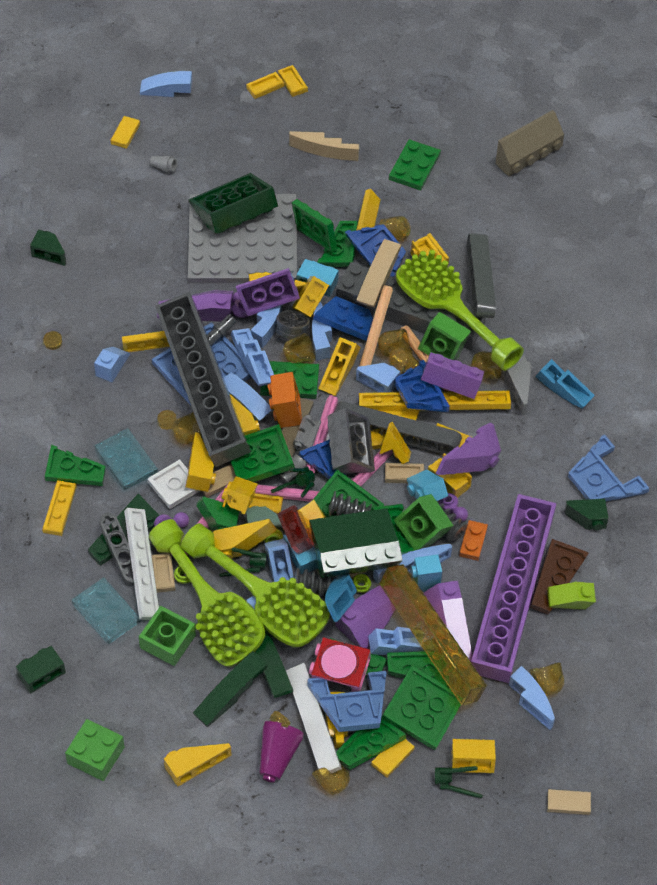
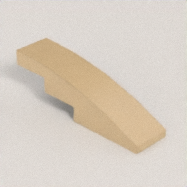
M290 131L289 146L322 157L358 161L359 144H341L342 138H324V132Z
M386 239L383 240L357 297L358 303L375 308L387 278L389 279L401 244Z

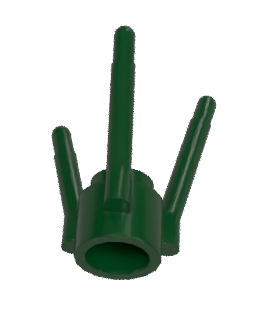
M307 466L304 468H290V472H299L296 475V479L271 490V493H275L297 483L299 486L306 487L301 494L303 498L315 486L313 483L315 475Z
M234 547L231 549L234 552L250 556L249 565L253 566V568L245 569L248 572L259 573L260 569H265L267 553L251 552ZM224 572L220 573L219 576H232V574Z
M477 766L460 768L435 767V784H440V789H448L477 798L483 797L482 794L448 785V782H452V773L474 771L478 769Z

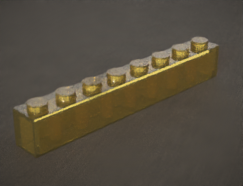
M404 564L387 567L379 584L460 704L466 705L478 702L487 687L484 680Z

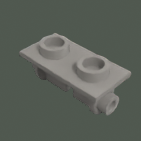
M310 415L302 417L299 427L301 430L297 432L293 442L296 449L295 454H299L300 451L313 446L321 420L313 421Z

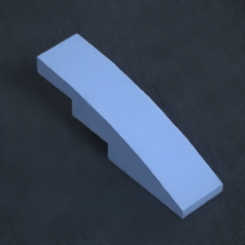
M250 329L232 330L230 335L236 350L251 377L258 386L271 384L270 376L274 375L265 350L261 351L257 339H253Z
M452 545L430 546L403 554V561L399 566L374 570L373 579L378 584L394 574L399 580L411 573V566H414V558L438 554L441 563L451 557Z

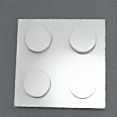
M181 460L176 461L148 478L149 485L169 509L200 491L185 487L188 469Z

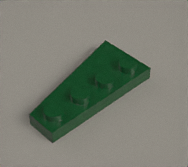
M139 493L124 508V510L126 508L145 509L148 533L154 528L155 519L160 516ZM123 510L117 516V519L128 542L125 513ZM103 534L88 548V553L100 566L113 558ZM119 536L111 537V542L115 545L122 542Z

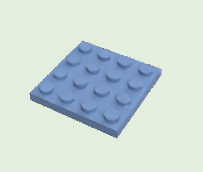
M212 322L205 326L207 334L213 330L214 324ZM225 336L223 338L220 337L212 345V349L223 378L232 372L244 382L251 378V375L243 364L235 346ZM169 348L154 357L152 364L190 404L172 351Z

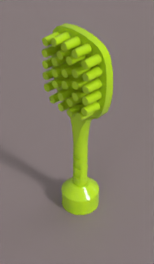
M430 250L428 256H426L425 251H421L419 257L414 254L411 260L406 259L405 263L396 272V281L409 297L428 309H446L464 321L492 347L491 359L502 370L505 371L512 368L520 360L524 348L511 337L499 339L464 305L460 298L463 290L461 280L459 279L460 273L454 272L453 266L448 267V261H442L441 255H437L434 258V250Z
M165 520L151 530L149 540L158 552L171 553L195 588L202 606L201 613L196 614L198 623L195 627L199 630L200 637L206 648L220 664L234 667L252 651L255 652L265 638L264 625L257 612L243 597L233 592L219 593L203 579L181 548L184 538L183 531L175 520Z
M201 523L194 525L184 536L181 548L194 559L208 556L245 585L256 599L254 610L260 617L264 628L281 642L292 647L304 646L318 636L327 625L330 612L325 601L319 595L314 594L311 589L304 587L303 583H296L295 578L286 580L284 577H281L278 582L270 583L251 574L215 547L214 533Z

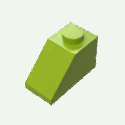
M572 582L547 588L548 603L551 608L586 610L596 602L594 583Z

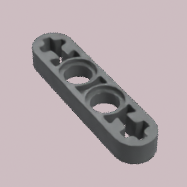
M105 513L101 516L99 522L102 534L124 583L134 585V579L132 580L131 577H127L129 573L127 567L132 564L127 539L117 517L113 513ZM106 519L113 521L111 524L112 532H110L108 524L104 525ZM112 536H119L122 542L118 545L111 542ZM126 553L129 556V561L121 562L118 558L119 554Z

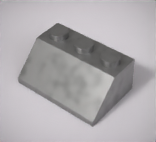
M346 408L327 415L333 469H338L342 473L374 472L375 465L369 418Z

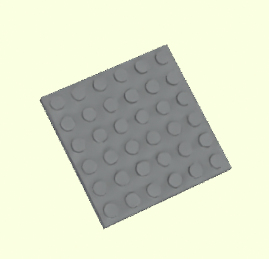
M190 194V198L200 194ZM275 194L278 207L274 208L271 212L258 215L255 219L246 220L239 226L230 227L220 234H215L209 230L190 204L188 283L249 282V274L264 272L273 274L287 268L290 269L294 279L297 280V231L291 203L296 200V194Z

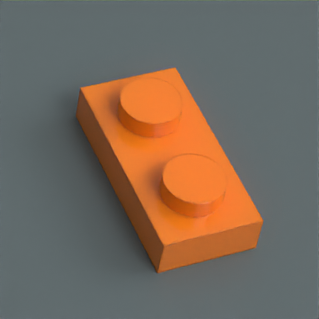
M468 521L459 554L460 557L479 561L488 524Z

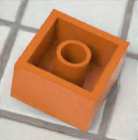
M293 372L271 375V384H268L269 394L272 395V398H269L271 410H273L274 421H278L280 428L300 425L302 421L300 394Z

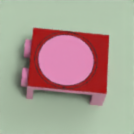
M323 637L321 644L318 643L315 650L316 661L310 665L309 674H311V677L351 686L352 692L361 691L371 659V650Z

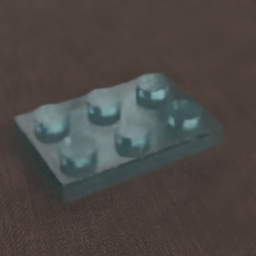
M128 428L95 445V450L124 490L158 473L157 467Z
M104 577L72 599V604L108 645L141 622L136 612Z

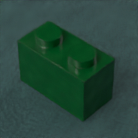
M52 646L39 650L34 656L29 659H23L16 666L17 674L30 694L66 673L63 661Z

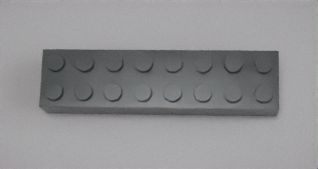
M351 262L336 288V296L369 309L370 313L375 315L380 295L375 308L357 302V297L369 268ZM390 276L389 279L387 278L385 285L392 287L393 292L385 315L386 320L402 326L407 325L411 329L425 334L429 323L441 312L471 331L463 348L472 350L479 335L464 321L446 309H428L418 304L401 289L395 277ZM463 302L464 305L468 308V310L474 315L473 305ZM476 317L479 321L485 324L486 318Z

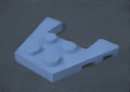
M605 434L596 445L592 446L588 454L582 457L568 474L569 479L586 499L605 498V501H611L648 493L649 487L640 476L622 484L601 459L603 456L613 452L615 448Z
M386 671L368 673L367 680L370 687L368 691L330 694L327 680L321 678H309L307 680L308 688L338 732L380 728Z

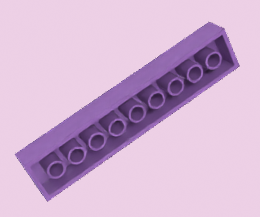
M518 494L471 660L469 673L509 683L551 529L556 503Z

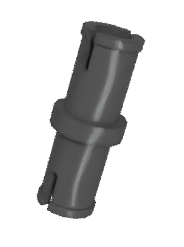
M230 314L218 325L215 324L213 330L207 334L211 346L220 337L223 338L226 332L237 323Z

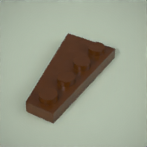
M552 539L529 608L549 614L552 608L549 607L547 588L570 583L589 552Z

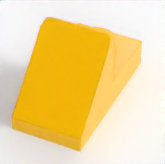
M391 422L388 425L379 454L392 450L395 458L399 459L401 464L409 462L411 451L394 423Z

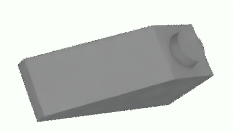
M522 355L512 368L505 371L502 370L501 372L521 414L525 415L532 366L529 361L527 362L525 356Z

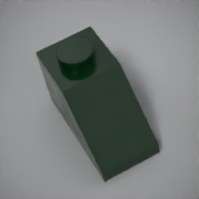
M38 229L30 244L31 256L65 266V251L56 235L49 231Z
M605 498L566 501L564 513L587 530L606 529L609 518Z

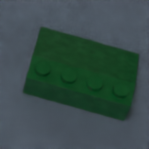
M248 173L188 199L207 228L215 234L223 233L230 227L239 226L246 220L255 219L258 215L271 212L274 208L278 207L274 188L252 173Z
M387 508L309 520L320 578L397 567L403 561L399 541Z

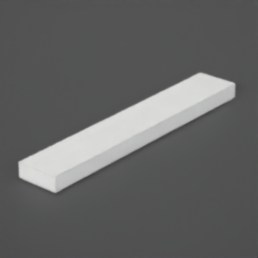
M126 508L124 513L139 619L151 620L159 605L145 509Z
M302 663L286 670L321 776L324 777L341 770L342 768L320 704L307 686V680L310 678L306 664Z

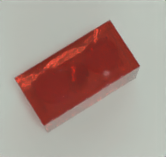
M295 505L277 513L288 541L298 555L314 547L313 538L304 517Z

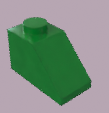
M204 496L197 502L196 506L211 530H219L237 525L239 510L231 508L228 504L222 507L223 502Z

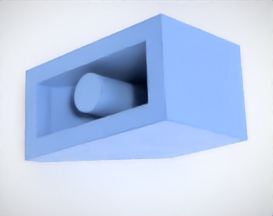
M116 347L103 349L94 362L96 376L113 382L130 356V353Z
M386 363L359 366L356 369V380L378 393L392 392L396 387L394 379L400 375V371L397 368Z
M280 539L264 543L273 581L278 582L281 577H284L286 580L294 578L288 544L285 540Z

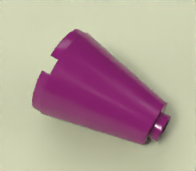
M266 721L262 731L260 775L263 776V780L275 783V780H280L303 740L304 733L289 725L287 728L281 726L282 723Z

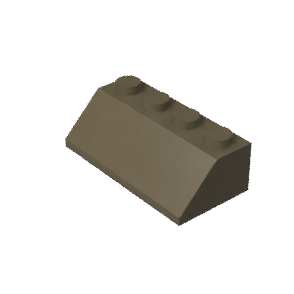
M552 110L498 140L496 165L508 177L532 165L535 161L545 158L549 153L559 150L563 146L564 133L556 113Z

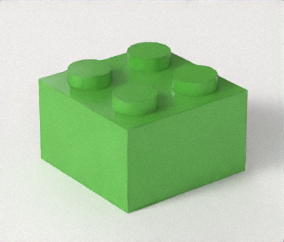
M439 312L429 323L418 349L427 355L432 352L434 354H441L451 360H457L471 331Z
M432 494L419 497L394 519L414 550L432 546L454 526Z
M160 606L139 635L140 648L175 666L196 636L195 623Z
M86 719L65 752L67 764L104 781L125 748L122 735Z

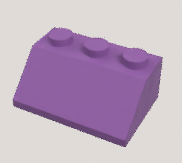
M289 268L236 286L247 316L300 299L297 285Z
M431 352L427 358L421 380L475 399L484 371Z

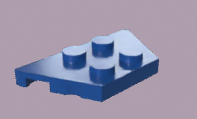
M384 224L376 225L372 228H361V230L357 231L347 230L345 232L346 237L370 266L384 239L399 243ZM402 246L390 274L392 277L395 276L406 254Z
M337 296L325 304L313 316L315 321L367 341L373 322L369 309ZM379 336V339H378V342H377V346H378L379 342L381 341L380 336Z
M424 360L419 361V366L416 368H409L404 374H400L394 379V384L407 408L449 412L450 406L439 386L421 380L426 364Z
M330 439L302 450L298 454L306 463L328 479L337 471L333 469L331 463Z

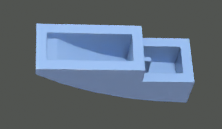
M192 71L167 72L143 79L140 95L174 97L175 92L191 93Z
M321 302L316 307L314 315L323 307ZM313 320L312 346L315 360L330 358L329 342L332 341V329L328 325Z
M283 304L257 314V324L251 329V334L254 340L257 339L261 348L267 344L275 333L276 318L282 312Z
M231 372L224 378L229 394L252 413L254 421L258 420L259 423L272 411L270 405L234 373Z
M397 627L394 631L376 628L368 636L371 654L387 655L389 652L434 651L436 649L433 631Z
M521 666L510 676L509 686L520 695L519 705L551 730L555 720L551 705L537 681Z

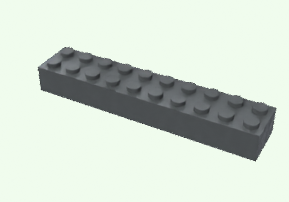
M187 292L156 305L158 316L207 451L215 467L250 453V447L191 293Z

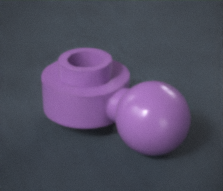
M235 292L233 294L234 303L231 307L233 314L238 318H246L247 314L238 292Z
M448 493L447 497L438 501L439 505H445L443 511L449 508L451 510L450 513L456 514L455 521L458 518H461L462 522L467 519V510L464 507H458V498L454 494Z
M183 512L177 513L173 518L180 528L186 527L189 523L188 515ZM166 514L160 515L155 519L154 527L172 518Z

